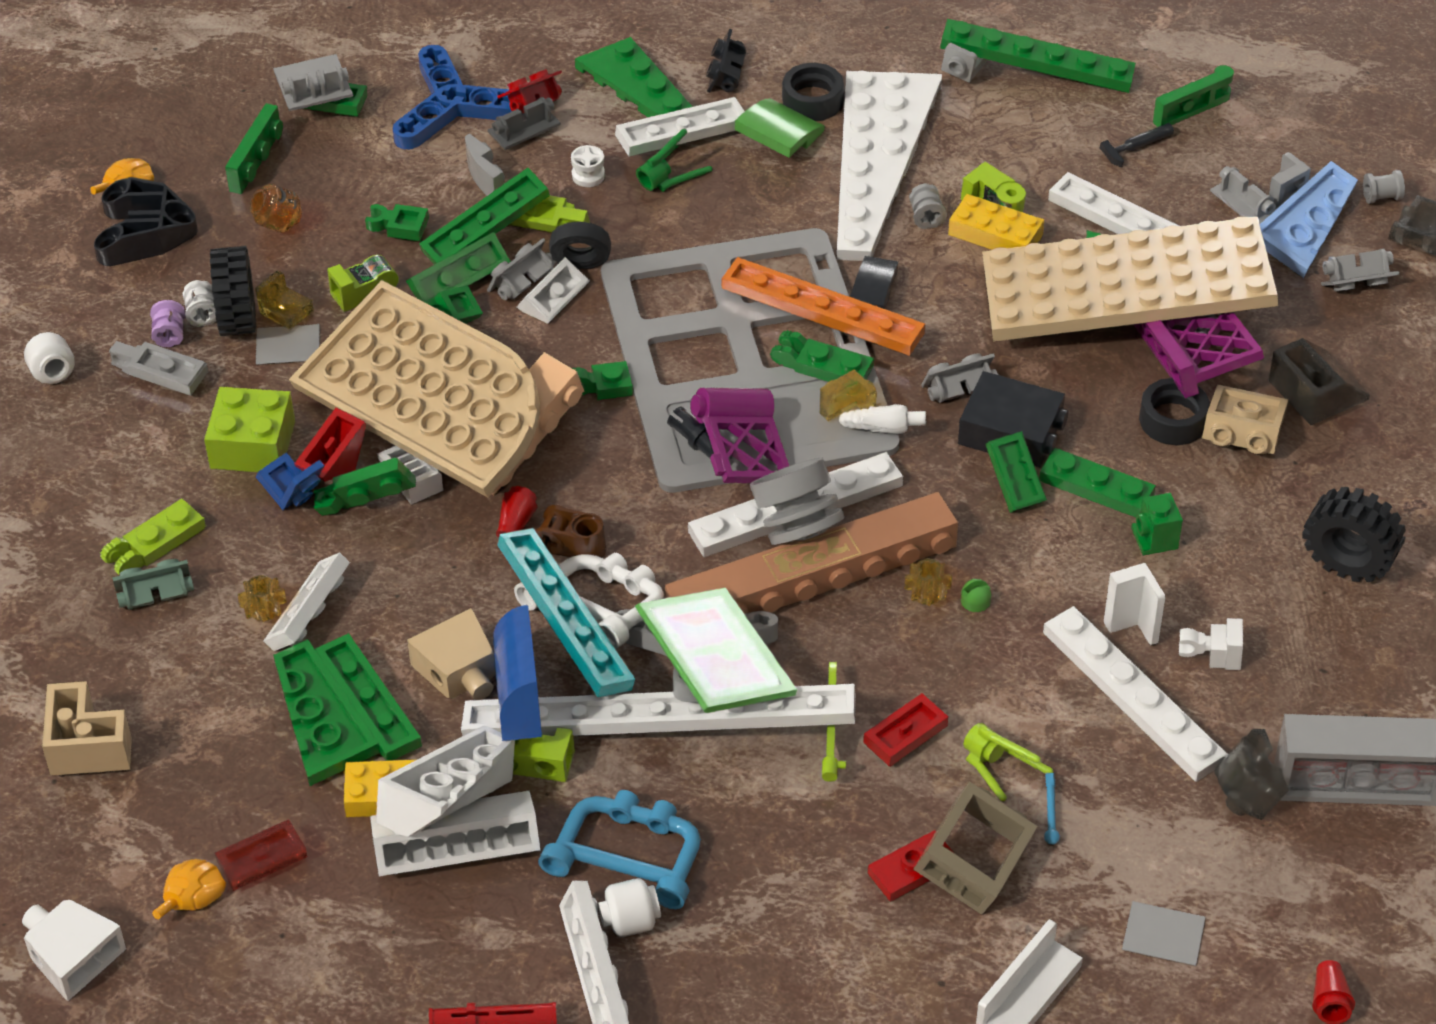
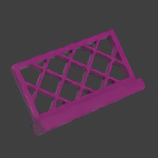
M1234 312L1219 313L1218 319L1205 317L1206 315L1139 323L1134 324V327L1168 375L1173 378L1183 396L1188 398L1199 394L1197 383L1264 359L1263 350ZM1175 324L1187 326L1185 331L1172 330ZM1198 327L1210 329L1208 334L1195 332ZM1221 330L1234 331L1231 337L1218 335ZM1188 342L1200 344L1198 349L1185 347ZM1211 345L1224 347L1221 352L1208 350ZM1234 348L1248 350L1240 354L1232 353ZM1201 360L1214 362L1200 369L1198 367Z

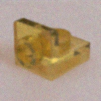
M279 270L275 271L255 288L260 314L290 330L314 311L312 300L288 288L284 273Z

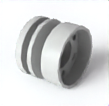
M823 457L791 465L750 483L757 507L767 508L775 506L777 512L764 519V526L772 527L782 524V527L769 533L768 537L771 545L812 538L844 519L845 516L842 508L824 511V508L838 501L836 494L821 496L818 494L817 490L831 482Z

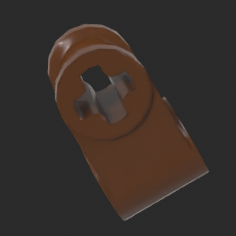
M550 505L545 509L543 514L544 521L541 527L535 531L551 554L570 558L581 554H591L601 558L605 555L607 548L604 525L598 515L567 509L560 505Z

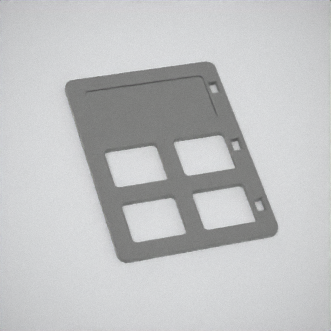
M811 228L611 260L602 265V282L623 358L627 362L633 385V394L658 484L662 490L675 493L728 484L723 482L722 476L715 475L709 457L700 450H693L688 445V440L667 424L670 415L683 422L673 412L680 406L684 407L692 415L690 409L691 398L693 395H696L699 388H768L773 394V419L789 466L823 457L825 465L828 467L862 461L885 452L891 456L898 451V434L871 432L870 429H851L842 426L839 422V417L843 412L869 409L870 406H888L874 367L859 391L795 372L794 369L788 367H764L751 329L758 326L805 318L761 302L746 303L742 300L741 295L722 289L721 278L737 257L747 261H756L801 253L807 256L816 285L849 296L829 237L825 231ZM827 260L829 269L819 270L816 262ZM700 269L707 272L716 300V308L653 319H643L640 317L631 281ZM831 328L839 348L870 357L864 339L853 336L855 343L844 344L841 335H846L847 333ZM723 333L727 336L737 373L670 385L659 383L649 349L651 344ZM719 429L721 436L732 444L738 440V437L728 430ZM750 430V434L763 443H768L765 430ZM744 441L738 446L739 449L754 459L759 455L758 451ZM763 455L759 463L771 471H778L777 465ZM734 457L732 459L729 458L732 471H746L748 469L747 466Z

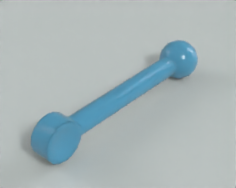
M1046 773L1048 830L1044 834V840L1048 844L1053 845L1060 839V834L1056 830L1055 775L1054 773Z

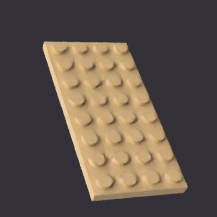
M1237 217L1234 220L1218 222L1204 221L1187 226L1172 225L1163 229L1134 230L1130 233L1116 235L1101 234L1092 238L1064 239L1061 242L1045 244L1031 243L1025 247H999L982 252L993 342L1278 306L1277 291L1258 217Z

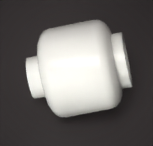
M46 332L34 336L27 343L24 350V359L30 372L41 383H60L68 378L75 366L74 355L66 340L56 333Z
M640 878L609 885L605 890V901L598 902L603 927L611 925L613 932L618 937L650 931L655 925V919L661 917L654 885L647 886L645 881Z

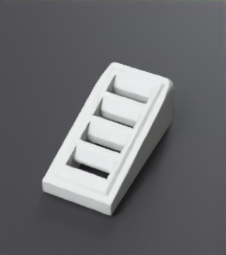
M397 446L377 453L380 462L395 457L402 463L409 461L404 465L417 476L416 487L401 492L410 505L443 491L442 475L433 466Z

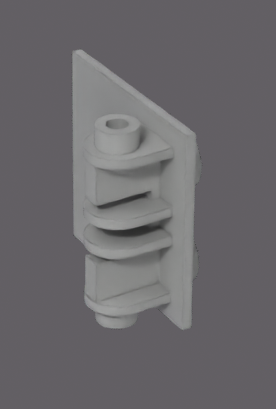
M336 54L273 68L289 111L353 96L347 81L349 80L346 67H341Z

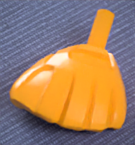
M139 158L122 159L113 163L105 172L103 183L92 186L90 191L93 195L104 192L115 181L129 177L154 181V175L146 161Z
M201 859L186 860L175 865L170 870L163 890L165 902L152 912L153 917L160 919L172 909H201L218 899L225 891L226 882L217 866Z

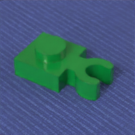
M373 204L370 206L371 217H366L365 223L366 229L372 232L387 229V237L420 241L429 220L428 208L395 204L393 210H387L383 205Z

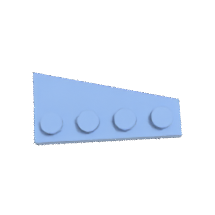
M1330 161L1260 223L1266 251L1304 278L1358 180Z

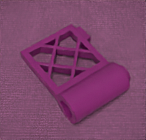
M699 388L696 395H693L690 403L691 413L700 424H705L714 452L710 457L715 475L722 476L724 483H752L763 476L775 472L759 463L763 455L774 462L778 470L789 467L773 419V394L768 388ZM719 429L728 430L737 436L738 440L732 444L721 436ZM750 430H765L768 443L765 444L750 434ZM742 441L759 452L756 459L738 448ZM733 456L747 466L748 469L746 471H732L729 457Z

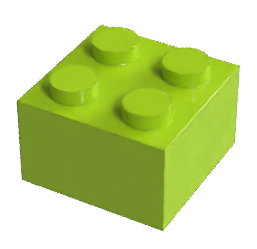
M219 387L204 438L210 469L258 472L288 451L295 424L291 392Z

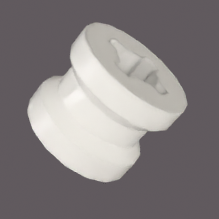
M591 145L576 148L571 154L573 181L582 187H594L601 184L605 178L603 151Z

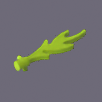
M829 662L828 685H836L837 662ZM827 725L826 757L822 760V779L827 782L837 780L838 769H846V761H838L834 757L835 725Z

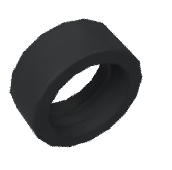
M813 62L797 65L791 68L783 78V105L814 121H823L831 118L841 110L844 102L843 77L835 68L827 64ZM806 87H818L829 91V93L822 96L809 97L801 95L797 91Z
M1173 378L1160 379L1150 384L1142 396L1139 415L1142 430L1150 438L1169 445L1189 444L1199 439L1203 434L1210 406L1206 392L1198 386L1199 394L1185 398L1176 386ZM1161 404H1179L1189 408L1195 415L1187 419H1170L1160 415L1154 408Z

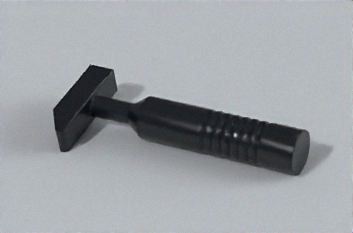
M1166 123L1131 137L1118 147L1114 148L1106 140L1100 143L1099 148L1112 164L1123 167L1124 160L1119 155L1120 152L1125 150L1131 152L1174 134V129L1170 123Z

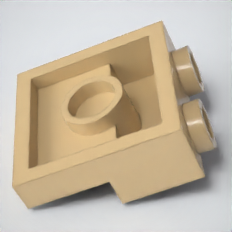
M1217 385L1207 412L1202 439L1211 440L1213 444L1218 446L1234 445L1243 447L1254 454H1274L1285 417L1288 399Z

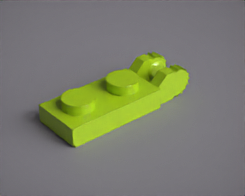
M181 498L122 536V538L116 537L111 540L110 543H107L101 549L100 557L108 564L115 562L114 570L117 574L130 568H141L144 565L147 567L204 530L206 527L205 520Z

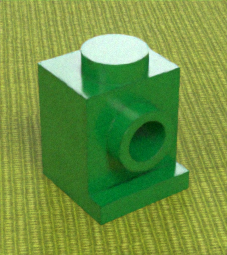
M1171 493L1142 498L1140 514L1136 515V523H1132L1131 529L1143 556L1179 548L1183 519Z

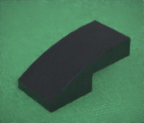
M865 256L859 268L850 297L885 309L889 301L891 285L898 272L899 261Z

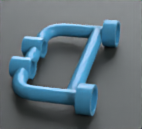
M620 790L615 799L593 796L578 802L571 810L556 843H549L544 847L538 863L542 870L556 877L566 876L574 860L656 882L655 890L659 904L669 909H680L683 907L690 891L685 880L698 853L701 838L698 829L691 822L676 816L677 809L670 802L664 800L656 801L651 810L638 806L639 798L633 792ZM593 812L609 814L614 821L621 824H628L630 821L645 824L651 831L657 834H666L669 831L678 833L685 840L672 870L577 844L574 841L586 816Z

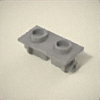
M1224 167L1220 172L1221 183L1210 189L1214 195L1241 217H1258L1259 224L1277 209L1276 204L1273 202V197L1265 194L1254 184L1249 186V180L1240 174L1239 170L1235 167Z
M543 238L533 246L528 243L517 252L515 259L509 264L506 261L500 263L491 273L493 278L487 291L491 292L497 287L498 294L503 300H512L530 287L531 282L524 276L525 274L535 283L551 272L556 261L552 259L550 253L545 254L541 250L546 240Z
M1385 249L1359 253L1360 266L1357 267L1355 254L1329 257L1328 261L1323 262V272L1325 275H1329L1330 281L1321 282V285H1334V291L1354 289L1355 282L1362 280L1367 281V286L1388 283L1387 276L1399 275V271L1390 272L1389 265L1393 264V254L1391 251H1385Z
M980 353L965 357L961 363L949 366L948 363L937 364L928 370L929 372L921 386L922 388L931 386L928 388L929 398L931 401L937 400L939 403L963 396L964 391L960 383L965 382L969 394H972L983 371L998 375L995 369L990 370L989 368L995 355L993 353L982 356Z

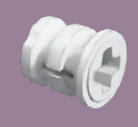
M199 280L188 283L184 287L182 294L185 301L187 321L197 327L212 325L216 322L212 285L207 281Z

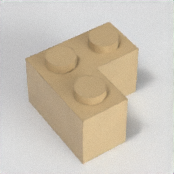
M87 681L47 684L42 748L50 775L130 770L132 737L125 710L94 712Z

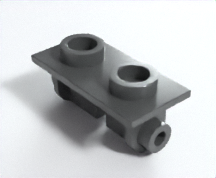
M540 97L537 101L524 106V114L517 109L503 116L496 117V121L492 123V128L488 129V133L504 150H507L561 125V122L551 113L555 109L552 99Z

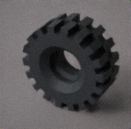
M247 246L210 249L213 302L220 336L256 333L254 287Z
M1341 487L1338 492L1333 488L1328 490L1327 494H1323L1318 500L1304 525L1305 529L1302 532V539H1307L1304 544L1306 550L1314 551L1311 557L1315 562L1322 560L1325 563L1322 568L1330 572L1331 569L1338 571L1337 576L1342 578L1350 575L1353 582H1360L1362 577L1365 578L1366 582H1372L1376 576L1380 579L1385 576L1386 572H1389L1405 542L1406 537L1403 536L1406 532L1405 525L1399 524L1402 518L1398 512L1390 513L1392 506L1387 501L1383 504L1377 501L1378 495L1371 493L1370 497L1365 496L1364 489L1356 488L1353 493L1350 492L1349 487Z

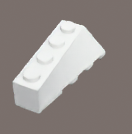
M484 725L378 780L376 823L392 830L397 835L409 837L511 782L515 740L502 741L501 732Z

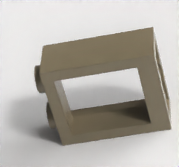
M969 781L955 799L913 870L982 915L998 896L1038 826L1029 821L1021 812L1009 808L994 798L988 790L977 787ZM963 811H966L1013 842L993 879L943 846Z

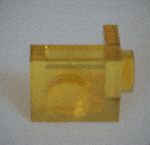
M852 370L836 380L829 381L820 388L819 413L827 421H830L855 406H858L861 410L869 409L870 406L876 407V388L871 381L864 379L859 373Z

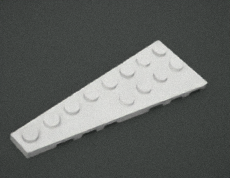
M846 71L837 260L863 261L865 256L873 257L886 218L888 219L891 213L894 198L899 193L903 176H906L917 149L920 134L925 129L927 117L930 110L934 107L938 90H941L942 74Z

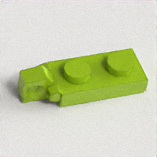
M550 195L509 225L552 232L558 226L569 222L590 223L588 211L575 209V205L568 203L566 198Z

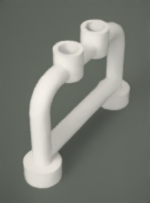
M612 553L605 559L591 554H581L559 564L566 577L577 570L590 569L597 572L600 579L606 583L615 580L624 584L627 591L632 595L637 596L640 593L648 595L641 603L664 599L661 586L655 583V576L652 570L646 565H640L633 571L627 570V562L619 553ZM522 582L517 584L514 588V593L521 606L528 605L530 611L536 609L538 606ZM580 596L594 619L600 622L598 625L615 649L628 641V630L643 620L635 607L622 616Z

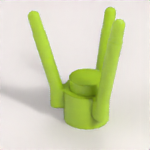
M978 723L973 726L964 739L963 746L970 752L966 761L978 770L1000 801H1006L1007 796L983 762L994 763L1005 751L1045 774L1053 773V769L1043 764L1038 755L998 735L984 723Z

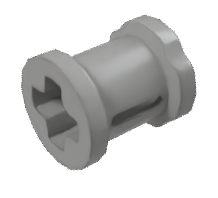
M1394 170L1392 174L1373 176L1372 173L1365 174L1363 192L1366 202L1372 204L1377 199L1394 198L1396 201L1402 200L1405 194V184L1401 171Z

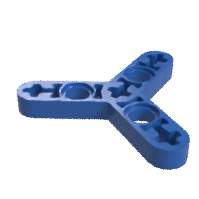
M439 45L425 46L418 53L419 67L432 95L393 124L394 143L401 149H415L458 116L496 120V117L512 112L509 107L510 101L508 96L498 99V95L509 91V89L463 85L444 47ZM432 60L438 63V65L434 66ZM438 78H449V79H450V80H448V81H446V82H437V81H435V80L438 79ZM480 101H491V102H492V103H490V104H488V105H478V104H476L477 102H480ZM429 114L438 115L436 118L433 119L423 118V116Z

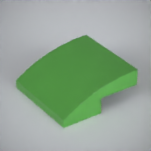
M768 98L759 101L742 113L735 120L734 130L790 158L801 146L807 149L822 134L825 126Z

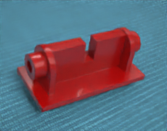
M547 69L530 75L529 79L531 82L527 83L525 77L507 84L509 91L498 95V99L508 96L511 111L519 109L522 114L524 113L525 105L537 101L540 97L545 99L551 98L554 102L559 99L562 93V89L557 84L554 76L561 74L562 71L548 74Z

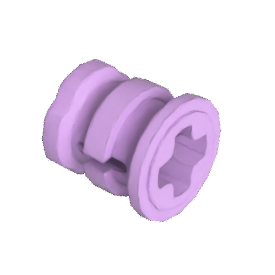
M163 300L155 303L150 312L152 318V340L162 347H172L180 344L183 340L184 307L173 300Z

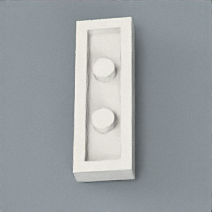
M340 552L317 563L264 639V642L273 651L286 646L292 647L300 643L307 634L305 627L309 621L316 618L324 610L326 604L323 601L327 595L341 585L344 580L342 574L350 562Z

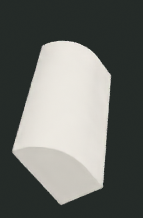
M529 791L477 799L409 837L395 834L392 830L377 824L376 815L370 816L379 876L540 850L536 814Z

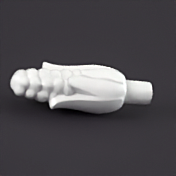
M897 404L879 407L870 406L869 409L843 412L839 417V422L842 426L851 429H870L871 432L901 434L907 432L908 426H926V411H908L906 406Z

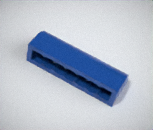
M523 605L507 612L498 621L493 633L502 741L542 737L528 605Z

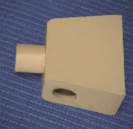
M471 608L407 640L410 663L413 668L447 698H454L469 691L475 700H482L492 692L493 684L490 682V679L496 674L494 654Z

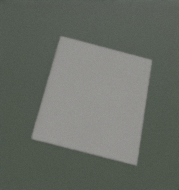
M320 324L257 328L256 364L306 361L319 348Z
M1132 901L1122 950L1196 966L1205 917Z

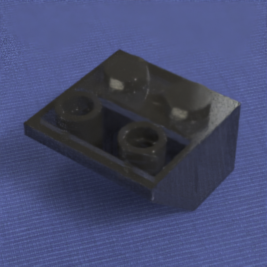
M1301 338L1273 351L1268 381L1285 399H1288V402L1310 425H1314L1369 400L1370 394L1327 350Z

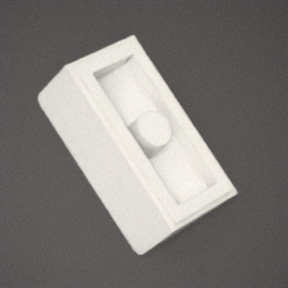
M565 257L524 297L517 308L548 324L590 280Z

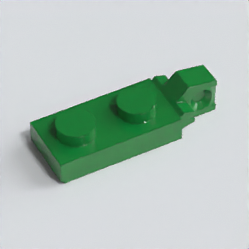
M396 457L333 477V483L329 486L314 491V509L321 516L336 514L341 508L349 509L350 507L365 505L382 497L397 495L401 491L416 487V476Z

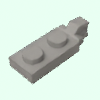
M116 341L109 350L112 365L121 368L123 372L190 396L208 373L207 363L147 342H144L142 346L137 345L133 347Z

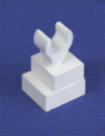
M1227 618L1226 625L1211 624L1210 636L1190 628L1180 629V656L1192 657L1197 654H1203L1205 651H1210V668L1241 670L1243 619Z

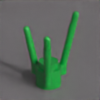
M685 128L674 136L656 155L637 168L636 176L645 189L653 191L659 187L664 192L673 185L712 171V166H706L670 179L668 178V175L671 174V168L665 159L680 145L676 144L687 134Z

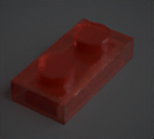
M289 819L215 852L217 863L233 891L308 857L306 847Z

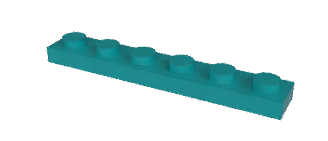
M534 528L500 534L497 546L596 696L603 697L631 691L635 682L634 676Z

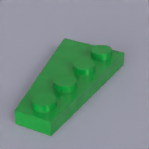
M631 37L575 58V69L581 73L587 71L594 76L596 83L602 87L608 85L614 89L618 98L624 102H633L638 106V111L648 118L693 107Z
M308 639L273 655L309 786L345 770L346 762H362L380 753L378 741Z

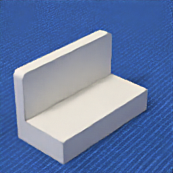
M1146 563L1110 573L1104 624L1110 633L1138 625L1148 643L1154 645L1159 641L1165 594Z

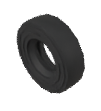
M569 222L558 226L552 231L549 251L552 259L558 264L566 257L577 269H592L601 266L608 260L611 252V239L608 232L600 226L587 222ZM581 243L590 245L591 247L575 248L569 245Z

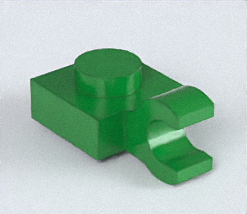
M626 361L591 365V372L580 367L572 368L577 371L584 389L581 396L596 392L597 400L627 397L633 394V385Z

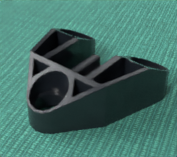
M135 177L115 181L102 194L104 214L111 219L125 220L103 230L95 239L94 249L97 261L104 266H116L163 255L192 239L197 234L198 227L195 213L165 183Z

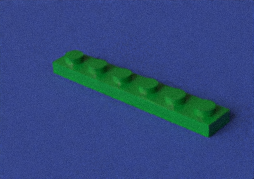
M948 18L940 44V49H945L949 43H952L975 53L978 58L1129 93L1136 64L1121 58L1104 56L1091 51H1083L1062 46L1058 43L1045 42L1027 36L1011 34L994 28H986Z

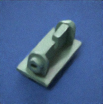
M168 559L159 562L157 567L146 570L130 568L122 571L119 574L120 576L112 578L115 591L120 592L116 593L119 607L127 606L128 610L154 604L151 592L154 589H159L161 601L188 596L187 592L194 590L191 576H187L190 575L187 560L179 562L178 559Z

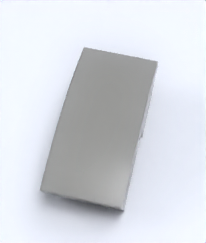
M471 134L465 136L468 168L475 183L488 196L504 184L505 176L501 168L493 164L491 148L485 142H481Z

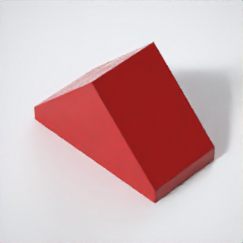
M335 407L296 460L295 466L304 471L318 460H321L325 466L319 478L324 482L332 480L333 477L355 471L366 429L365 421Z

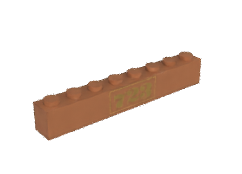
M939 492L827 529L825 532L803 541H792L666 584L665 598L726 588L744 614L756 611L771 613L781 607L809 600L816 595L833 589L843 588L850 583L868 577L878 576L882 572L899 566L910 565L925 557L944 553L957 545L958 521ZM715 610L673 617L671 620L691 627H698L721 621V618Z

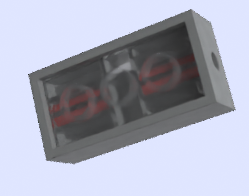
M1284 714L1274 760L1277 801L1436 806V719Z

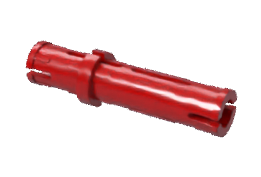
M475 1002L467 1003V1007L429 1008V1024H557L556 1002L477 1007Z

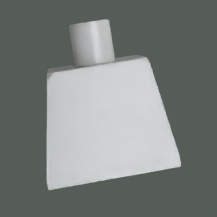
M72 900L62 901L50 913L40 905H34L27 910L22 919L23 925L29 929L24 940L32 961L67 1001L74 997L126 950L121 928L117 923Z

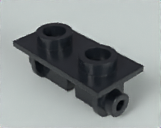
M730 28L723 40L717 39L711 56L715 57V59L711 61L706 73V77L710 78L707 89L709 93L714 85L721 87L725 92H732L739 84L746 47L741 41L730 39L732 29Z

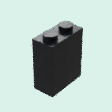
M983 371L959 420L958 444L988 453L985 444L989 441L1022 431L1034 466L1040 468L1046 454L1051 455L1056 446L1057 430L1063 431L1066 425L1069 410L1064 409L1065 393Z

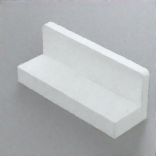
M1049 919L984 995L978 1004L976 1024H1035L1082 966L1083 958L1055 941L1057 923Z

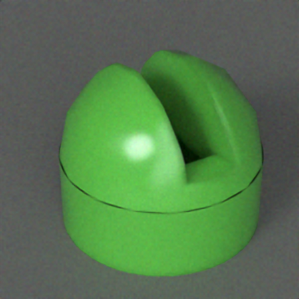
M971 579L965 583L961 591V604L965 609L971 612H981L990 606L991 590L986 581Z

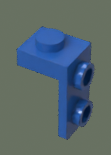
M286 452L258 471L256 478L282 510H285L293 503L296 507H299L313 496L312 489L321 481L319 475L325 466L321 460L301 471L295 466V462Z

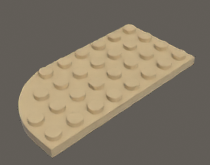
M382 280L289 379L293 387L332 410L337 407L365 421L367 430L487 498L523 458L534 437L540 414V400L536 383L524 361L511 348Z

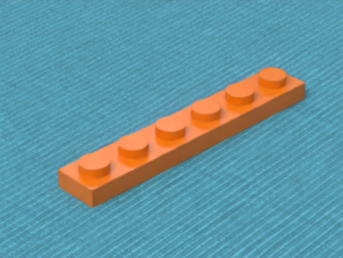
M739 257L735 259L721 278L722 289L908 356L911 355L925 334V323Z

